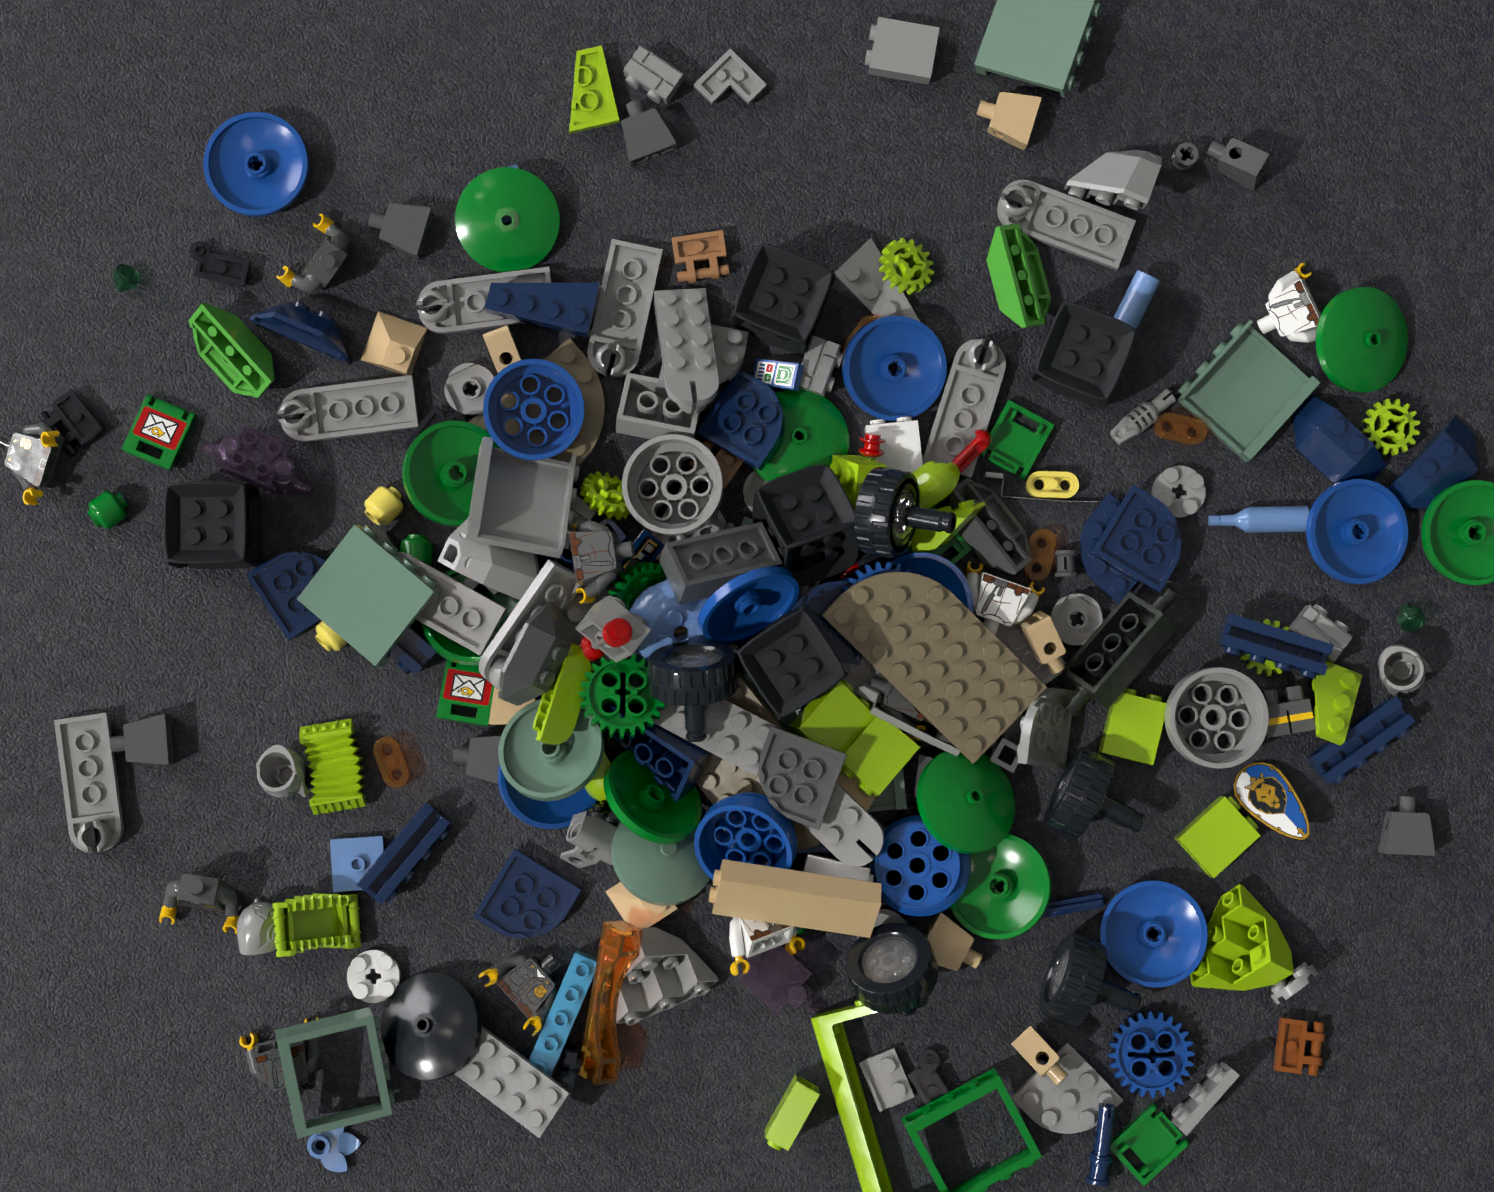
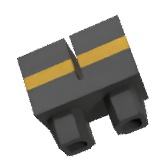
M1301 685L1285 687L1287 702L1279 703L1277 689L1261 691L1266 700L1269 714L1265 738L1316 730L1310 699H1305Z

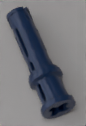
M1099 1103L1094 1150L1090 1152L1088 1157L1091 1163L1089 1174L1086 1176V1182L1096 1186H1107L1110 1184V1179L1108 1178L1109 1164L1113 1160L1109 1152L1116 1106L1111 1103H1105L1104 1107V1103Z

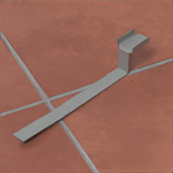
M985 472V476L983 477L1002 479V496L1004 484L1003 474ZM1067 501V502H1098V501Z
M864 683L863 687L859 686L856 691L857 695L873 703L870 711L871 714L955 756L959 755L960 751L957 748L876 708L879 690Z

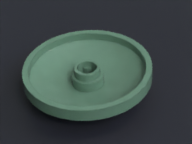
M539 699L520 709L507 723L500 738L498 758L505 778L519 793L534 800L556 801L577 793L593 779L603 759L604 737L603 733H599V724L591 727L593 717L584 718V713L588 709H580L574 731L565 742L549 745L535 739L537 731L533 730V723L541 700Z
M620 822L612 838L611 859L617 877L624 887L642 901L660 906L681 904L698 894L706 886L710 877L703 871L695 854L694 837L697 827L686 839L678 843L660 844L636 835Z

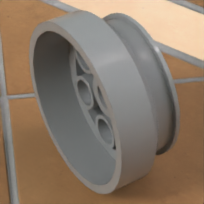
M667 434L648 440L631 455L623 472L622 493L630 513L643 527L662 536L676 537L681 533L685 535L694 533L712 520L723 499L724 479L716 458L706 446L688 436ZM686 459H691L694 461L693 469L687 472L682 471L681 463ZM664 460L668 462V468L665 472L657 473L655 471V465L658 461ZM706 481L708 483L707 491L701 494L696 493L694 490L696 483ZM674 482L682 484V490L677 495H672L668 491L669 486ZM646 484H654L656 486L655 493L651 496L643 495V487ZM687 504L696 506V512L691 517H686L682 514V510ZM662 505L670 508L669 515L665 518H659L656 515L657 509Z
M1210 667L1196 670L1176 684L1166 703L1164 721L1169 740L1185 759L1204 767L1229 768L1248 760L1259 749L1267 733L1269 714L1267 703L1261 690L1249 677L1233 669ZM1199 686L1204 690V697L1200 701L1194 695L1196 688ZM1224 688L1230 693L1229 700L1225 703L1220 698V693ZM1184 708L1190 712V718L1185 723L1180 718V713ZM1210 710L1216 716L1212 724L1206 721V714ZM1235 712H1238L1241 716V722L1237 726L1232 723V716ZM1195 732L1201 735V742L1197 746H1194L1191 740ZM1221 734H1224L1227 738V743L1224 747L1220 748L1217 739Z

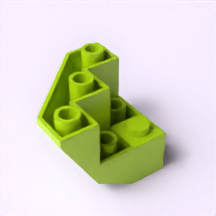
M1241 884L1223 894L1207 924L1206 950L1201 962L1190 974L1191 985L1202 988L1246 991L1275 985L1293 974L1291 950L1273 917Z

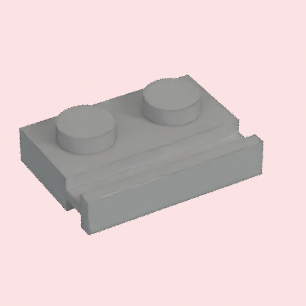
M894 1047L870 1056L865 1060L858 1061L879 1112L915 1097Z

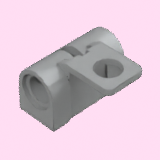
M587 811L573 815L566 840L575 845V849L561 853L560 858L578 868L596 864L599 860L608 865H613L611 843L617 827L603 821L601 818L587 816Z

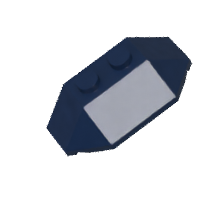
M295 301L294 305L284 302L254 314L250 318L253 324L349 365L352 361L340 329L332 321L334 317L321 311L318 312V315L309 312L310 307L298 301Z
M1310 394L1292 414L1295 449L1331 483L1336 484L1352 479L1373 481L1387 466L1376 446L1336 408Z
M1454 416L1386 487L1396 496L1403 509L1428 508L1432 500L1445 488L1461 481H1467L1476 473L1478 461L1474 433Z

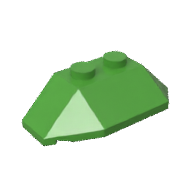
M1019 223L1001 225L995 228L986 260L999 310L1022 328L1044 325L1051 296L1038 248L1029 236L1022 231L1023 228Z
M202 303L188 320L190 327L193 329V338L198 354L233 393L253 396L255 398L261 397L274 381L272 354L237 315L210 304Z

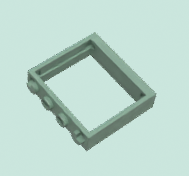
M370 1007L274 1030L297 1139L392 1115L391 1105L395 1104L392 1088L387 1089L386 1081L390 1080L388 1065H383L381 1056L386 1054L383 1040H378L376 1031L381 1030L378 1015L373 1016ZM366 1025L381 1102L305 1121L289 1044Z

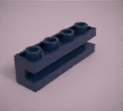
M1234 614L1226 616L1218 646L1225 647L1224 652L1239 656L1240 652L1250 655L1249 660L1265 664L1266 660L1276 663L1275 667L1278 669L1290 671L1291 668L1301 670L1300 675L1316 679L1317 675L1323 676L1326 674L1328 667L1326 660L1328 655H1331L1334 646L1327 642Z
M410 626L387 656L392 654L399 660L397 663L398 667L407 674L413 672L416 675L436 651L427 640Z
M1397 696L1388 697L1351 724L1348 728L1345 742L1341 746L1328 741L1306 757L1324 783L1333 782L1337 784L1348 776L1346 773L1353 767L1356 769L1360 768L1369 761L1367 757L1373 752L1378 754L1390 746L1388 741L1395 736L1401 738L1411 731L1409 726L1415 723V720L1409 713H1405L1401 707L1403 704Z
M425 802L357 882V886L366 891L379 904L382 905L385 901L390 903L399 892L396 887L403 880L407 883L416 872L413 868L419 860L424 862L433 852V849L430 847L436 839L441 842L449 833L450 829L447 826L450 822Z

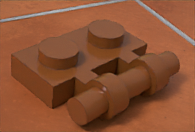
M1279 1017L1273 1070L1302 1074L1303 1064H1309L1308 1075L1318 1076L1319 1066H1322L1323 1057H1321L1322 1042H1325L1326 1034L1323 1033L1324 1023L1314 1021L1313 1031H1307L1308 1021ZM1306 1040L1312 1041L1310 1055H1304Z

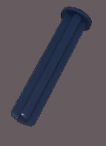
M1097 892L1052 900L1049 902L1042 918L1102 908L1104 899L1102 894Z

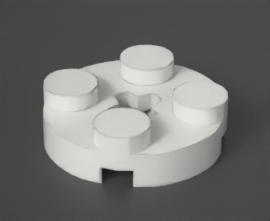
M379 949L366 950L351 961L347 971L349 989L355 998L367 1003H378L386 1000L394 993L401 980V971L397 961L387 952ZM371 969H375L376 973L381 974V978L377 979L376 983H372L370 979H367V974L371 973Z

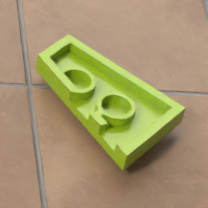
M602 45L576 51L569 134L620 123Z
M1326 661V665H1328L1326 674L1323 676L1317 675L1316 679L1312 681V691L1315 693L1316 704L1314 706L1316 736L1341 746L1346 739L1362 674Z

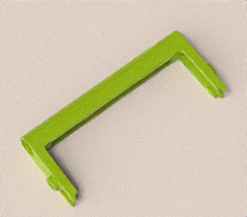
M856 1000L854 1001L855 1005L814 1015L810 1019L862 1192H893L843 1026L844 1021L878 1012L870 1010L861 1001Z

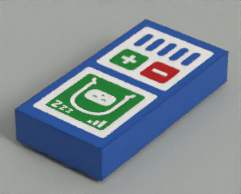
M756 359L753 377L761 380L770 388L798 391L804 366L799 363Z

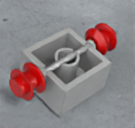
M610 595L595 603L575 628L583 635L578 646L582 648L586 659L596 660L606 654L615 662L632 655L651 629L646 626V622L642 617L630 613L620 599Z

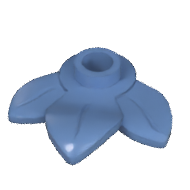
M345 1127L314 1134L308 1139L307 1149L310 1155L321 1159L323 1166L330 1171H347L348 1166L345 1156L353 1153L361 1145L360 1140L354 1134L343 1132ZM317 1141H324L325 1148L319 1149L316 1145Z

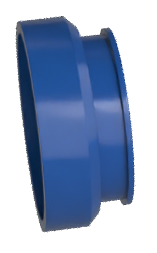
M525 359L508 365L493 378L485 393L483 416L489 435L503 451L519 459L539 461L560 454L572 444L583 423L584 401L578 384L565 369L546 360ZM532 378L537 382L538 387L534 392H526L523 389L522 383L525 379ZM556 388L560 390L562 398L559 402L553 403L548 400L547 392L550 389ZM512 394L516 397L517 403L513 408H505L502 405L501 400L504 395ZM536 404L540 407L541 415L538 418L532 419L527 416L526 408L529 405ZM560 414L565 418L564 427L560 429L552 427L550 419L553 415ZM515 420L520 424V431L517 434L511 435L506 432L505 424L508 421ZM534 430L541 431L545 436L544 442L539 445L533 444L529 439L530 433Z
M753 792L738 793L713 804L698 825L694 837V849L697 860L703 871L712 880L715 869L720 870L722 859L790 870L796 859L798 848L793 821L779 813L770 804L767 796Z
M920 815L908 816L897 820L883 831V848L877 856L871 851L875 858L869 863L870 874L874 875L873 882L881 884V899L887 905L906 915L917 917L931 916L949 909L961 898L971 876L970 854L958 853L948 849V858L944 861H939L935 857V851L939 846L943 845L930 834ZM922 831L926 835V842L923 846L917 847L913 843V836L916 832ZM893 844H899L903 849V853L898 859H893L890 856L889 849ZM916 858H921L925 862V869L919 874L915 873L911 866ZM893 870H897L902 876L901 882L896 886L891 885L888 880V876ZM940 872L946 874L948 878L947 885L943 888H938L934 883L935 875ZM914 885H920L924 889V896L920 900L913 899L910 894L911 888Z

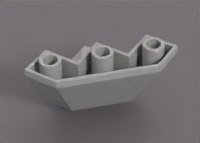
M1141 150L1106 152L1069 179L1063 191L1068 192L1069 196L1080 200H1088L1090 195L1096 197V201L1104 205H1110V203L1115 205L1118 200H1122L1128 208L1134 210L1144 209L1148 204L1156 182L1162 157Z
M468 519L465 520L448 537L438 562L485 586L521 600L540 572L537 554L465 540Z
M656 927L634 928L621 941L612 968L614 1023L634 1025L659 1012L672 1009L685 1001L705 995L710 992V988L718 981L717 975L682 939Z

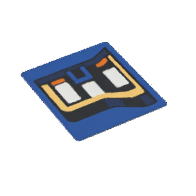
M644 529L633 543L635 556L632 558L641 563L644 561L653 563L663 550L665 544ZM631 557L621 559L622 572Z

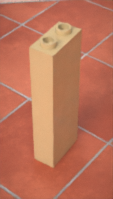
M722 859L720 870L715 869L713 885L716 887L711 886L708 902L713 903L712 914L870 938L881 906V884Z

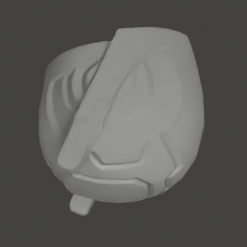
M1400 644L1386 647L1381 652L1377 664L1380 679L1388 692L1393 696H1397L1398 692L1409 694L1415 691L1424 683L1425 673L1432 671L1429 667L1430 665L1420 653Z
M273 745L268 748L256 763L257 779L263 790L268 795L277 798H290L295 794H301L302 797H306L308 790L304 782L305 763L302 757L293 749L283 745Z
M257 898L253 904L246 907L240 914L237 922V939L240 954L258 955L276 950L274 943L276 935L274 927L276 925H274V919H272L273 904L262 902Z

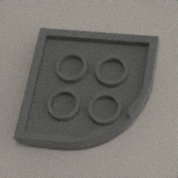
M772 725L759 760V780L768 801L785 817L820 830L847 753Z

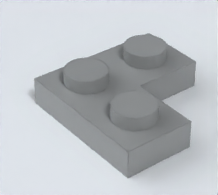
M729 49L694 84V88L711 105L730 87L749 105L767 87V84L735 52Z

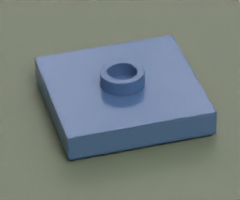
M384 836L330 839L333 892L362 890L357 886V882L385 850Z

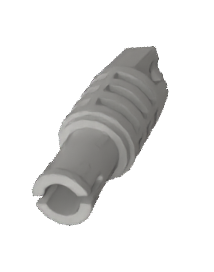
M1164 389L1153 400L1141 403L1123 417L1110 432L1115 442L1120 446L1138 436L1155 423L1159 418V414L1176 402L1172 394L1168 395L1170 391Z

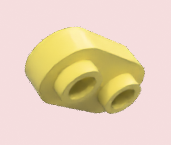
M1036 471L1027 478L1026 489L1035 498L1067 499L1077 493L1079 481L1070 472ZM1039 480L1043 483L1041 490L1035 488V481ZM1062 481L1068 482V490L1061 489L1060 483Z

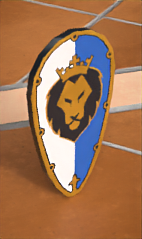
M1263 762L1251 763L1242 768L1234 782V793L1239 804L1251 816L1276 833L1290 839L1306 840L1310 833L1305 809L1282 772L1273 765Z

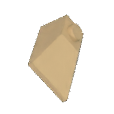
M378 311L361 361L404 376L411 375L428 329Z
M621 882L605 891L631 931L634 928H648L678 909V905L660 906L642 901L630 893Z

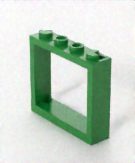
M995 1068L901 1118L940 1192H985L991 1187V1184L999 1180L1009 1179L1015 1171L1034 1165L1037 1159L1042 1157ZM997 1089L1027 1148L948 1190L917 1132Z

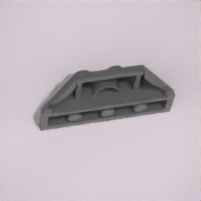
M966 478L949 494L951 509L959 508V503L972 499L974 503L984 501L985 506L959 533L983 564L1013 575L1032 561L1026 530L994 490L975 483L970 478Z
M545 602L542 605V609L535 612L525 622L501 670L498 698L519 706L548 692L572 645L565 610Z

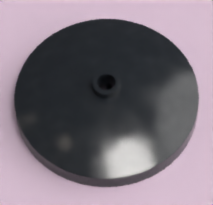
M433 972L418 974L403 982L388 999L381 1019V1039L383 1040L385 1052L389 1060L405 1075L420 1080H440L450 1077L461 1070L474 1055L482 1030L480 1008L471 990L455 977Z

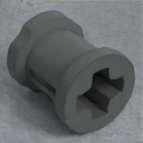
M1188 142L1180 144L1171 156L1173 167L1179 171L1189 170L1199 157L1197 147ZM1184 153H1187L1189 156L1183 161L1181 157Z
M1054 551V555L1057 556V572L1054 573V577H1078V573L1075 572V556L1078 555V551ZM1067 558V569L1065 570V559Z

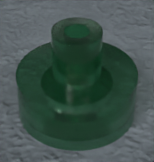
M125 264L118 265L112 274V280L116 284L115 288L120 292L134 290L141 279L136 269Z
M1405 604L1400 608L1402 612L1397 616V621L1403 631H1414L1425 623L1426 617L1420 607H1411L1410 604Z

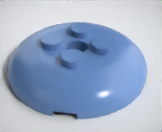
M668 579L646 588L636 598L629 610L630 613L642 617L646 622V626L651 629L633 653L636 654L637 662L639 663L645 658V667L647 668L649 656L660 647L678 642L708 641L699 628L698 616L709 598L679 604ZM680 626L686 627V632L675 636L674 631Z

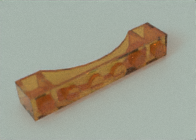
M625 920L603 921L581 1051L580 1073H578L595 1085L617 1083L621 1053L616 1028L618 997L627 971L639 956L643 935L642 929Z

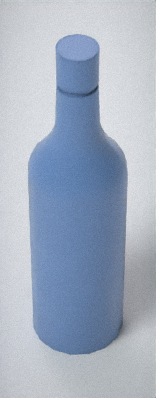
M1137 270L1114 318L1137 329L1160 280Z
M1308 506L1246 507L1234 515L1208 516V525L1235 526L1246 533L1306 532L1309 508Z

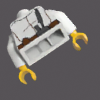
M1301 263L1294 271L1278 279L1268 295L1269 301L1265 304L1269 315L1257 320L1263 334L1277 328L1280 336H1286L1290 341L1304 343L1316 341V330L1321 314L1305 283V280L1312 272L1304 275L1300 271L1306 265L1305 263Z
M971 561L968 562L965 573L973 593L974 615L985 618L983 624L994 635H996L999 624L1011 627L1012 624L1021 623L1033 613L1038 599L1045 591L1044 587L1037 592L1033 589L1034 581L1027 588L984 572L981 573L982 563L979 564L977 570H974L970 567Z
M733 917L730 922L729 941L731 955L735 957V962L731 964L730 971L734 976L738 975V964L742 966L743 974L749 971L750 965L743 959V955L749 958L785 944L786 952L789 955H794L797 953V950L804 949L805 941L800 937H796L798 932L795 926Z

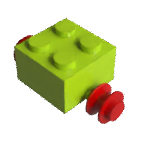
M865 433V437H860V440L864 442V447L858 451L863 456L833 455L830 468L840 481L854 511L860 488L867 474L876 467H886V464L876 461V457L885 454L880 449V444L886 442L885 439H881V434Z

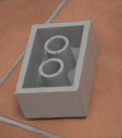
M627 372L616 418V433L646 439L667 434L684 435L695 439L700 413H696V393L691 392L693 400L691 414L682 411L678 404L669 398L665 387L658 386V378Z

